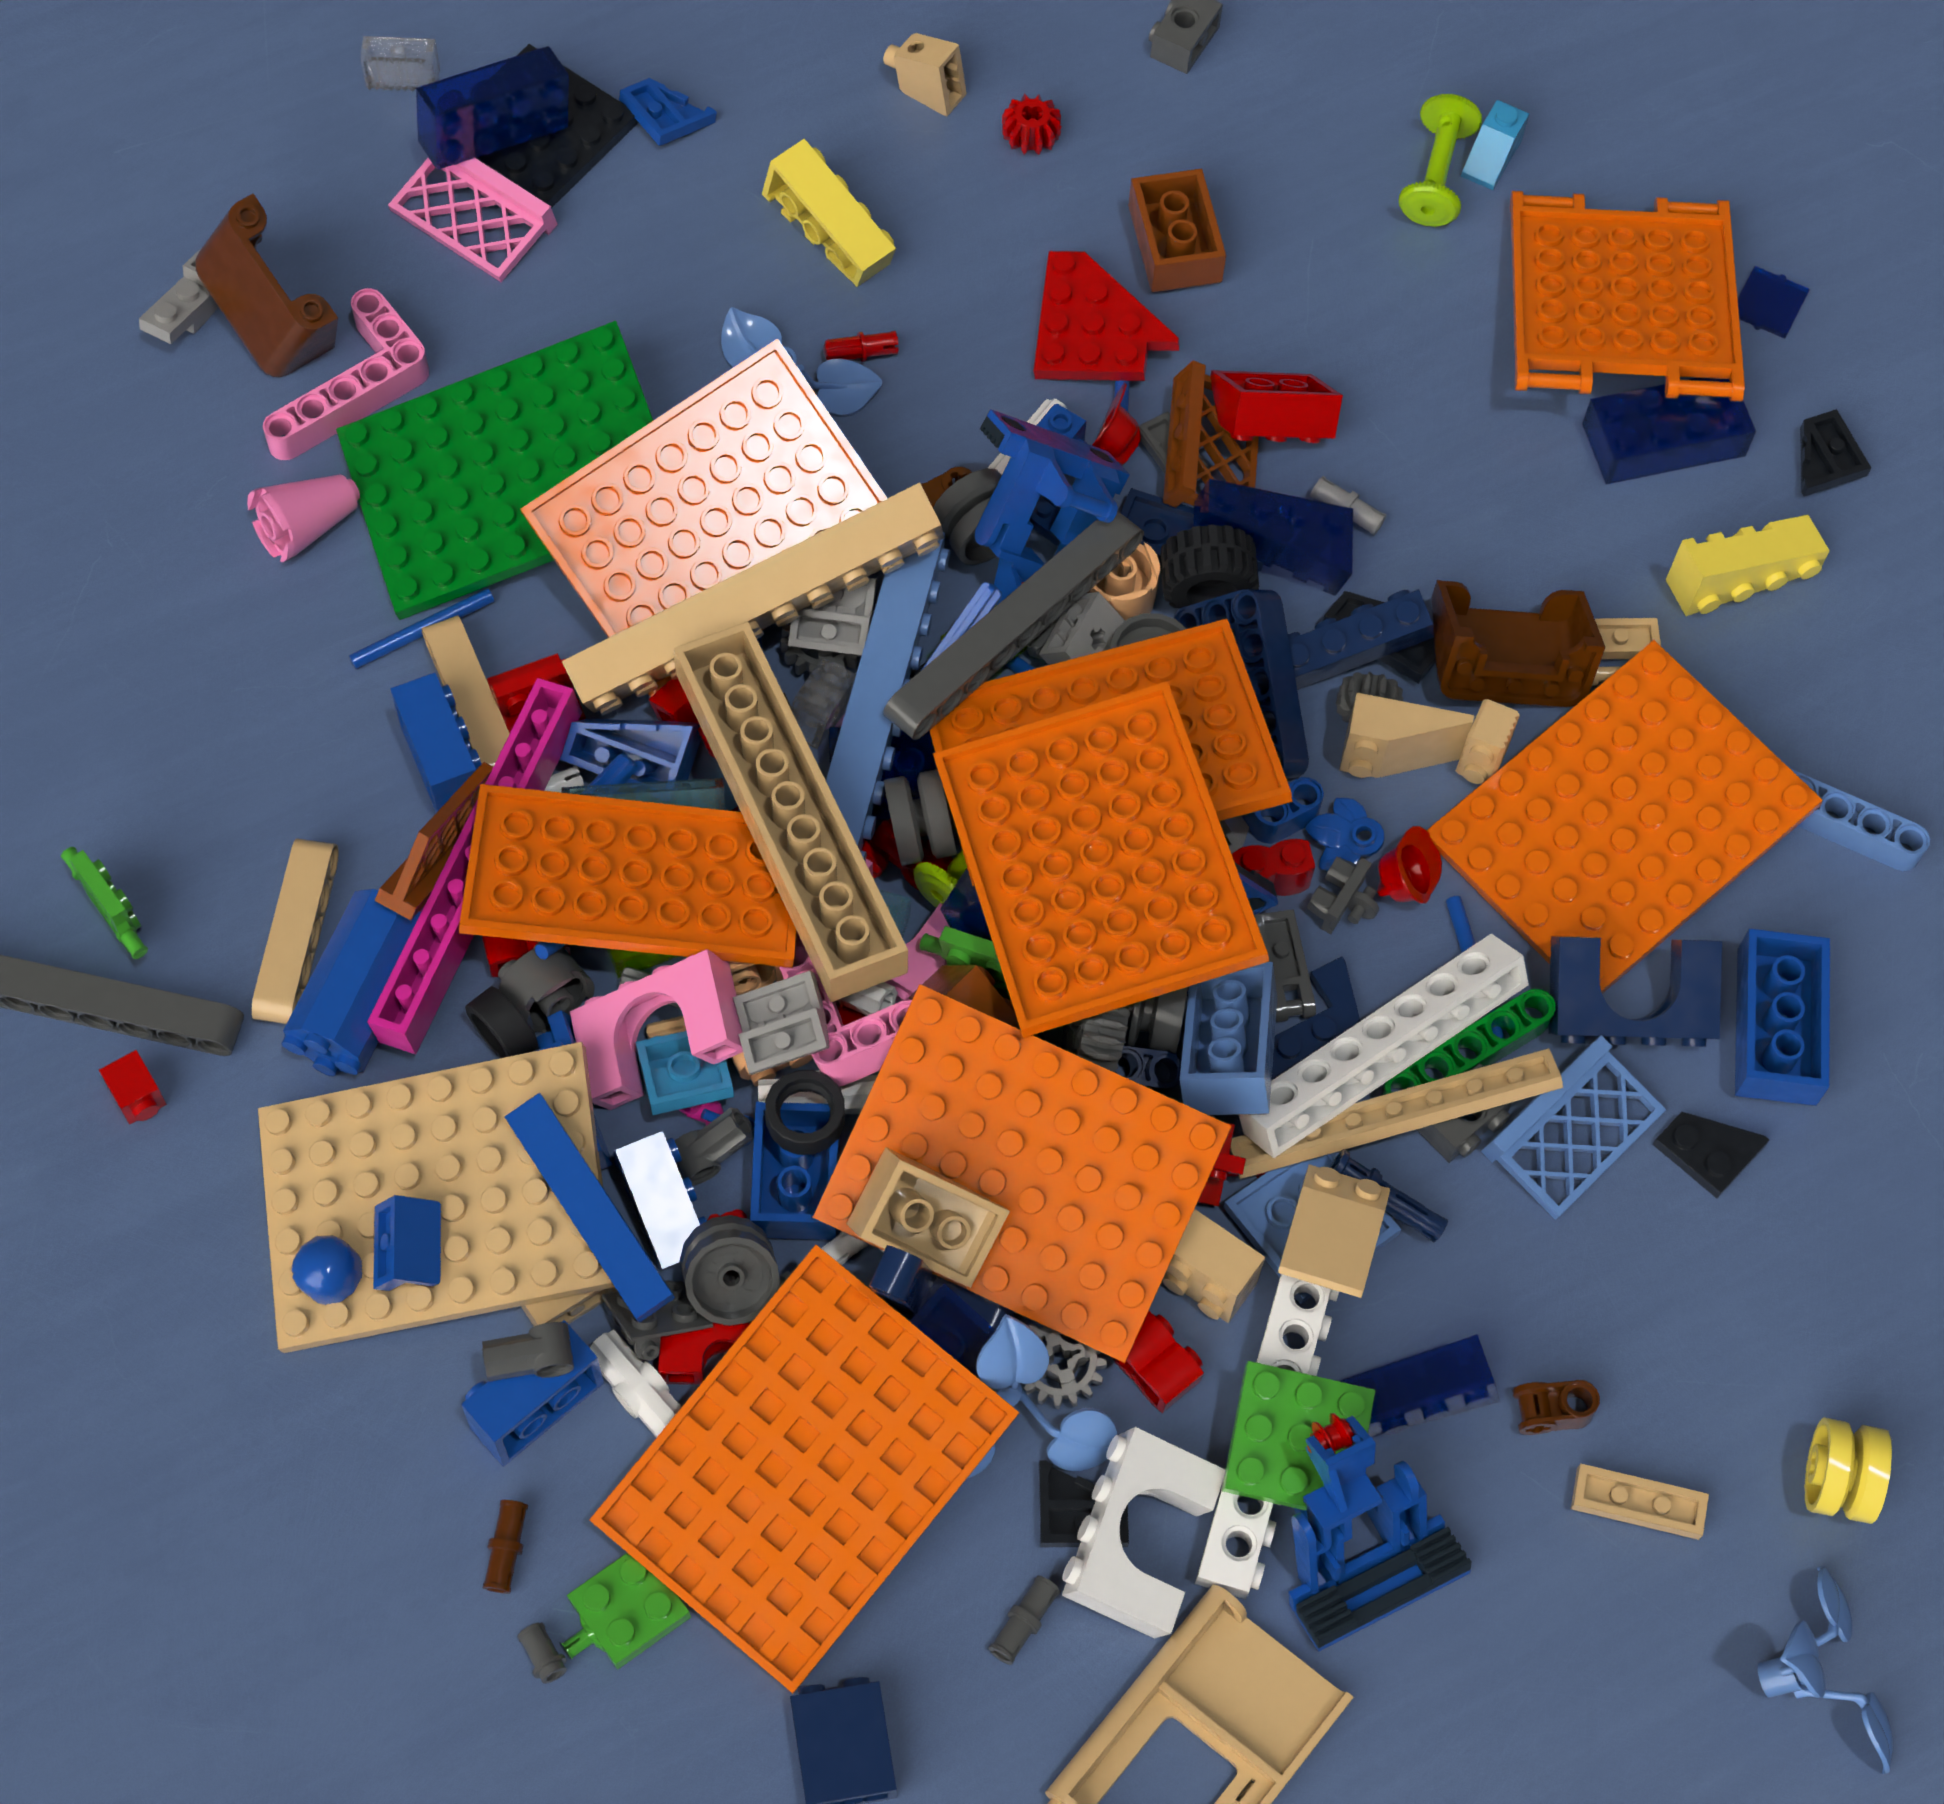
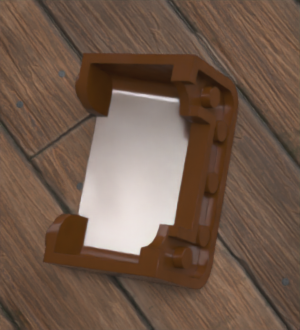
M252 193L236 202L230 208L196 257V272L259 367L267 375L283 377L335 348L338 317L329 303L317 294H305L291 301L255 249L256 244L262 242L261 233L266 227L267 215L256 196Z
M1436 581L1432 594V614L1437 680L1442 693L1446 697L1456 700L1483 701L1484 699H1489L1499 703L1572 707L1590 693L1605 650V644L1584 591L1558 590L1545 598L1539 613L1469 608L1471 596L1464 584L1455 581Z

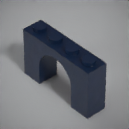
M1551 936L1550 995L1555 1001L1556 1010L1549 1023V1034L1561 1035V1043L1585 1044L1586 1036L1602 1035L1610 1044L1625 1045L1626 1037H1641V1045L1665 1046L1666 1038H1682L1681 1046L1706 1047L1707 1039H1720L1722 941L1671 939L1670 986L1665 1000L1651 1014L1638 1019H1627L1609 1007L1601 992V938Z

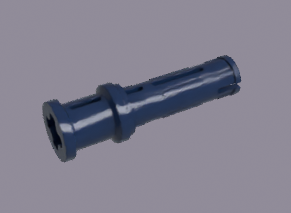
M1341 1150L1333 1160L1329 1168L1336 1170L1340 1174L1360 1180L1369 1179L1377 1182L1380 1186L1390 1188L1386 1213L1415 1229L1432 1242H1436L1440 1238L1448 1224V1219L1434 1213L1407 1194L1389 1185V1183L1382 1180L1383 1175L1380 1174L1379 1170L1376 1168L1369 1170L1350 1158V1152L1347 1150Z

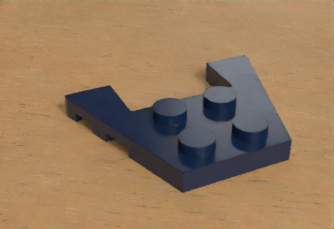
M1342 956L1311 971L1310 980L1328 1009L1275 1035L1272 1080L1360 1022L1346 962Z

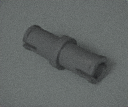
M1038 1575L1018 1606H1012L1007 1614L1010 1619L988 1648L997 1659L1008 1665L1013 1664L1015 1657L1029 1636L1037 1634L1042 1626L1041 1618L1061 1592L1058 1590L1057 1585L1043 1576Z

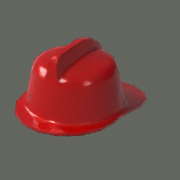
M1126 383L1121 386L1114 398L1098 436L1092 445L1108 451L1121 466L1128 461L1140 442L1138 423L1120 405L1126 391Z
M1420 826L1410 827L1398 845L1383 855L1378 864L1381 880L1376 892L1379 896H1390L1396 902L1417 901L1419 904H1426L1430 895L1439 882L1442 873V861L1440 852L1431 840L1430 833Z

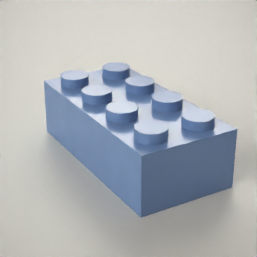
M1266 962L1189 986L1180 1070L1183 1104L1207 1115L1269 1114L1277 1010V991L1273 962Z

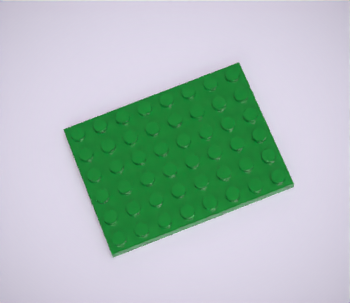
M616 320L336 429L351 478L360 493L359 503L395 614L399 620L554 561L520 509L654 421Z

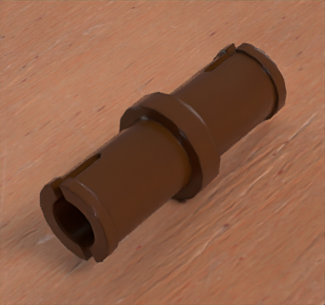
M501 1500L494 1538L489 1539L488 1543L491 1555L485 1583H483L482 1588L491 1592L510 1594L517 1555H522L524 1545L520 1543L528 1504L514 1500Z

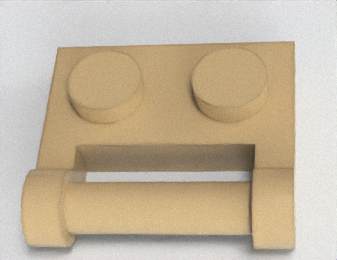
M1657 618L1595 619L1605 644L1602 659H1632L1653 640L1661 646ZM1622 666L1598 667L1592 686H1597L1599 682H1604Z

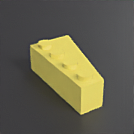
M804 138L771 160L762 195L769 202L776 199L784 207L781 209V214L790 223L797 219L803 226L805 237L813 245L823 244L826 247V257L856 287L891 264L896 250L892 237L887 231L880 229L871 219L868 208L862 202L856 201L849 192L844 179L831 171L826 165L824 156L817 148H812Z
M1803 515L1769 522L1761 531L1757 532L1753 526L1740 528L1735 535L1725 538L1722 532L1709 534L1706 538L1707 542L1697 544L1694 538L1684 539L1666 577V582L1686 617L1698 612L1707 614L1717 609L1721 604L1733 600L1734 602H1742L1756 592L1765 589L1774 591L1784 586L1788 581L1800 577L1801 579H1809L1821 571L1830 550L1810 516Z

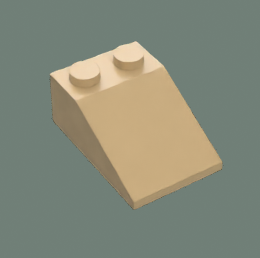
M1356 693L1346 730L1339 771L1349 772L1351 775L1359 778L1369 776L1380 778L1459 760L1468 733L1472 727L1474 715Z
M885 1147L847 1225L860 1238L884 1249L886 1245H890L922 1259L930 1270L971 1288L1010 1211L927 1166Z
M1309 1164L1278 1273L1362 1298L1385 1214L1390 1188L1380 1186L1377 1182L1369 1179L1360 1180L1340 1174L1329 1167H1316Z

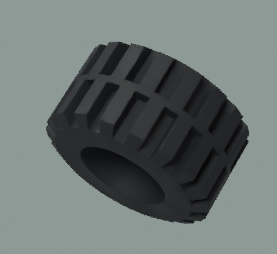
M1227 525L1192 527V529L1182 530L1176 536H1171L1166 540V544H1163L1161 547L1160 563L1163 595L1165 601L1169 602V605L1173 608L1181 609L1239 590H1259L1256 546L1253 538L1245 534V531L1241 529H1233L1232 526Z

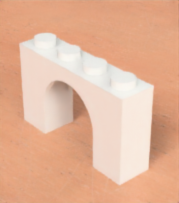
M1134 1427L1116 1435L1108 1447L1106 1458L1110 1462L1105 1475H1101L1094 1486L1092 1499L1096 1501L1091 1515L1085 1517L1079 1528L1077 1539L1081 1543L1076 1557H1071L1065 1567L1062 1579L1066 1582L1062 1596L1155 1639L1172 1633L1185 1592L1145 1574L1128 1559L1120 1540V1521L1124 1509L1135 1496L1147 1495L1158 1498L1196 1517L1214 1510L1226 1470Z

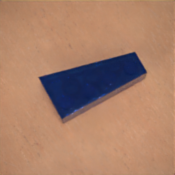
M1215 479L1208 480L1194 501L1193 527L1227 525L1232 526L1233 529L1245 531V534L1253 538L1256 546V556L1259 558L1258 561H1262L1263 565L1271 568L1273 564L1292 572V577L1299 581L1307 583L1308 580L1324 586L1323 591L1334 596L1337 595L1352 575L1353 508Z
M1478 1334L1339 1381L1375 1390L1368 1431L1371 1437L1381 1434H1396L1410 1426L1500 1402L1496 1384Z

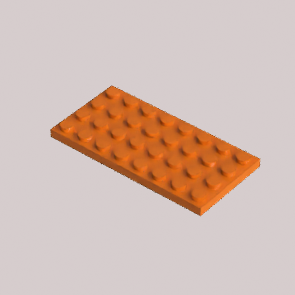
M480 784L459 922V933L689 957L708 949L723 961L793 968L797 930L741 812Z

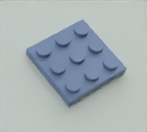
M1338 1152L1268 1171L1224 1202L1223 1208L1258 1252L1265 1256L1266 1262L1279 1278L1281 1275L1278 1273L1308 1165L1330 1167L1333 1160L1339 1154ZM1386 1211L1374 1252L1396 1238L1401 1231V1228ZM1302 1292L1294 1297L1302 1304L1312 1296Z

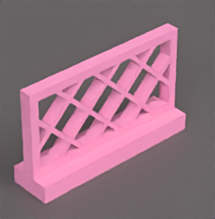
M438 135L430 145L433 151L431 155L392 199L388 207L390 211L502 283L542 233L545 232L549 235L558 225L551 206ZM436 166L446 172L447 182L428 185L427 177ZM469 187L474 190V200L455 203V189ZM448 191L450 204L430 207L429 194ZM423 195V209L409 211L403 207L410 197ZM497 205L502 208V218L483 221L482 207ZM476 209L477 222L458 225L456 212ZM451 213V227L437 229L432 226L431 216ZM525 223L531 227L524 237L511 239L510 225ZM504 227L505 240L491 243L485 242L484 230ZM479 231V245L464 247L460 244L459 234ZM507 249V258L499 268L488 262L487 252Z

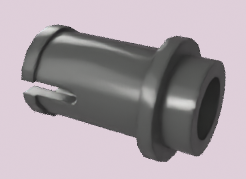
M539 1622L532 1624L518 1634L519 1641L523 1644L535 1667L532 1672L535 1678H540L544 1684H547L565 1674L567 1669L564 1664L567 1660L563 1654H558L542 1622L540 1624Z

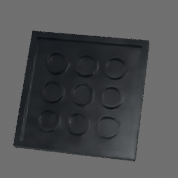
M528 44L454 114L436 134L450 141L552 208L639 122L625 104L531 44Z

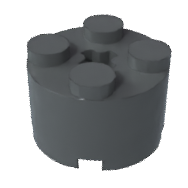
M535 945L533 950L527 952L518 960H511L505 963L498 972V977L501 979L499 990L518 1009L534 1034L535 1032L546 1033L551 1031L548 1016L560 1010L570 1015V1011L578 1008L585 997L590 999L594 995L595 987L593 981L564 947L543 960L536 955Z

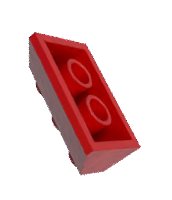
M1211 370L1210 380L1218 423L1231 433L1232 438L1240 441H1252L1254 436H1262L1270 441L1286 442L1287 437H1295L1308 443H1319L1321 438L1335 439L1343 395L1313 374Z

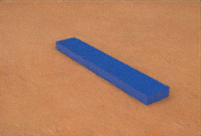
M538 1093L504 1116L635 1319L640 1323L676 1297L541 1093Z

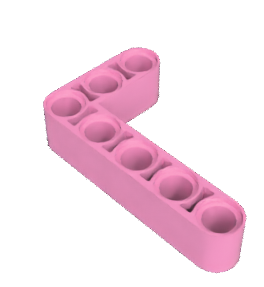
M364 288L357 291L351 299V308L356 328L376 354L274 411L265 418L263 431L269 451L276 459L290 460L337 434V428L365 418L427 380L429 367L423 344L378 290Z
M796 931L793 968H779L783 979L807 971L815 973L829 1037L828 1049L811 1054L822 1074L829 1076L839 1087L880 1071L912 1000L908 999L844 1025L835 1001L830 1002Z

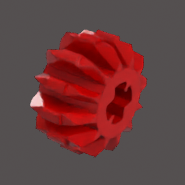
M1025 93L1021 101L1012 99L1009 108L1005 109L1002 115V134L1004 139L1009 140L1011 149L1021 147L1024 155L1028 150H1034L1038 155L1042 148L1052 150L1055 140H1059L1061 135L1060 110L1054 108L1052 100L1043 102L1040 94L1035 99H1030Z

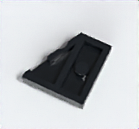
M1837 409L1803 421L1800 427L1801 493L1804 497L1868 476L1871 466Z
M1681 1112L1656 1138L1653 1146L1715 1198H1718L1762 1151L1770 1139L1761 1134Z
M1039 1460L1040 1547H1079L1081 1541L1077 1539L1078 1531L1085 1517L1091 1515L1096 1501L1092 1499L1095 1485L1082 1477L1077 1476L1075 1478L1054 1468L1053 1464L1046 1460ZM1128 1505L1124 1509L1120 1521L1122 1547H1128L1129 1544Z

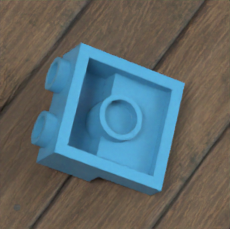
M687 1031L665 1036H655L636 1042L639 1063L652 1115L734 1097L733 1085L726 1060L713 1065L693 1056Z

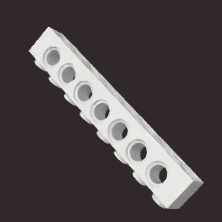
M1489 934L1271 1081L1269 1114H1239L1244 1135L1271 1157H1277L1527 987L1529 984L1523 955L1493 934Z
M1281 1274L1256 1362L1317 1376L1321 1357L1314 1355L1317 1340L1326 1341L1332 1320L1331 1316L1325 1315L1328 1300L1336 1302L1339 1291ZM1302 1292L1308 1293L1315 1299L1316 1306L1311 1309H1303L1296 1304L1294 1296ZM1290 1332L1298 1333L1303 1337L1305 1346L1301 1349H1291L1284 1343L1283 1336ZM1221 1488L1195 1584L1207 1588L1215 1584L1224 1588L1233 1596L1246 1599L1250 1588L1258 1590L1261 1583L1265 1564L1259 1563L1258 1558L1261 1547L1270 1548L1277 1522L1269 1520L1272 1506L1275 1503L1258 1500L1261 1511L1254 1515H1248L1240 1510L1237 1500L1242 1496L1222 1492ZM1232 1537L1244 1539L1249 1546V1553L1243 1557L1231 1555L1226 1548V1541Z

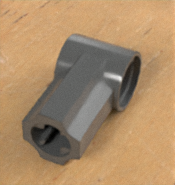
M731 1107L703 1129L690 1131L675 1140L682 1159L677 1164L685 1178L689 1177L692 1185L704 1183L717 1175L721 1170L720 1163L754 1138L753 1126L739 1109Z
M544 1323L531 1328L527 1334L482 1341L484 1365L489 1382L529 1374L550 1378L562 1376L574 1370L569 1328L566 1323Z

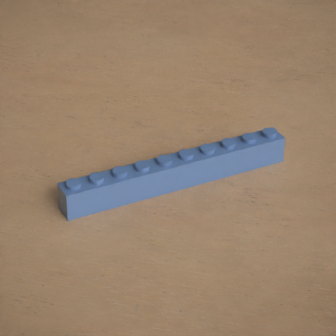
M943 533L944 539L938 541L940 546L936 550L924 556H918L916 552L903 559L905 563L903 566L884 575L826 778L831 793L865 862L867 852L862 851L864 840H872L876 817L871 816L874 804L881 806L885 793L884 782L881 781L884 770L891 771L894 761L895 748L891 747L893 736L900 737L902 733L899 727L883 715V711L890 698L910 681L912 669L919 670L923 655V647L919 646L921 636L928 637L932 622V614L928 613L930 603L937 604L941 590V581H937L939 571L946 572L950 557V549L944 548L945 533Z

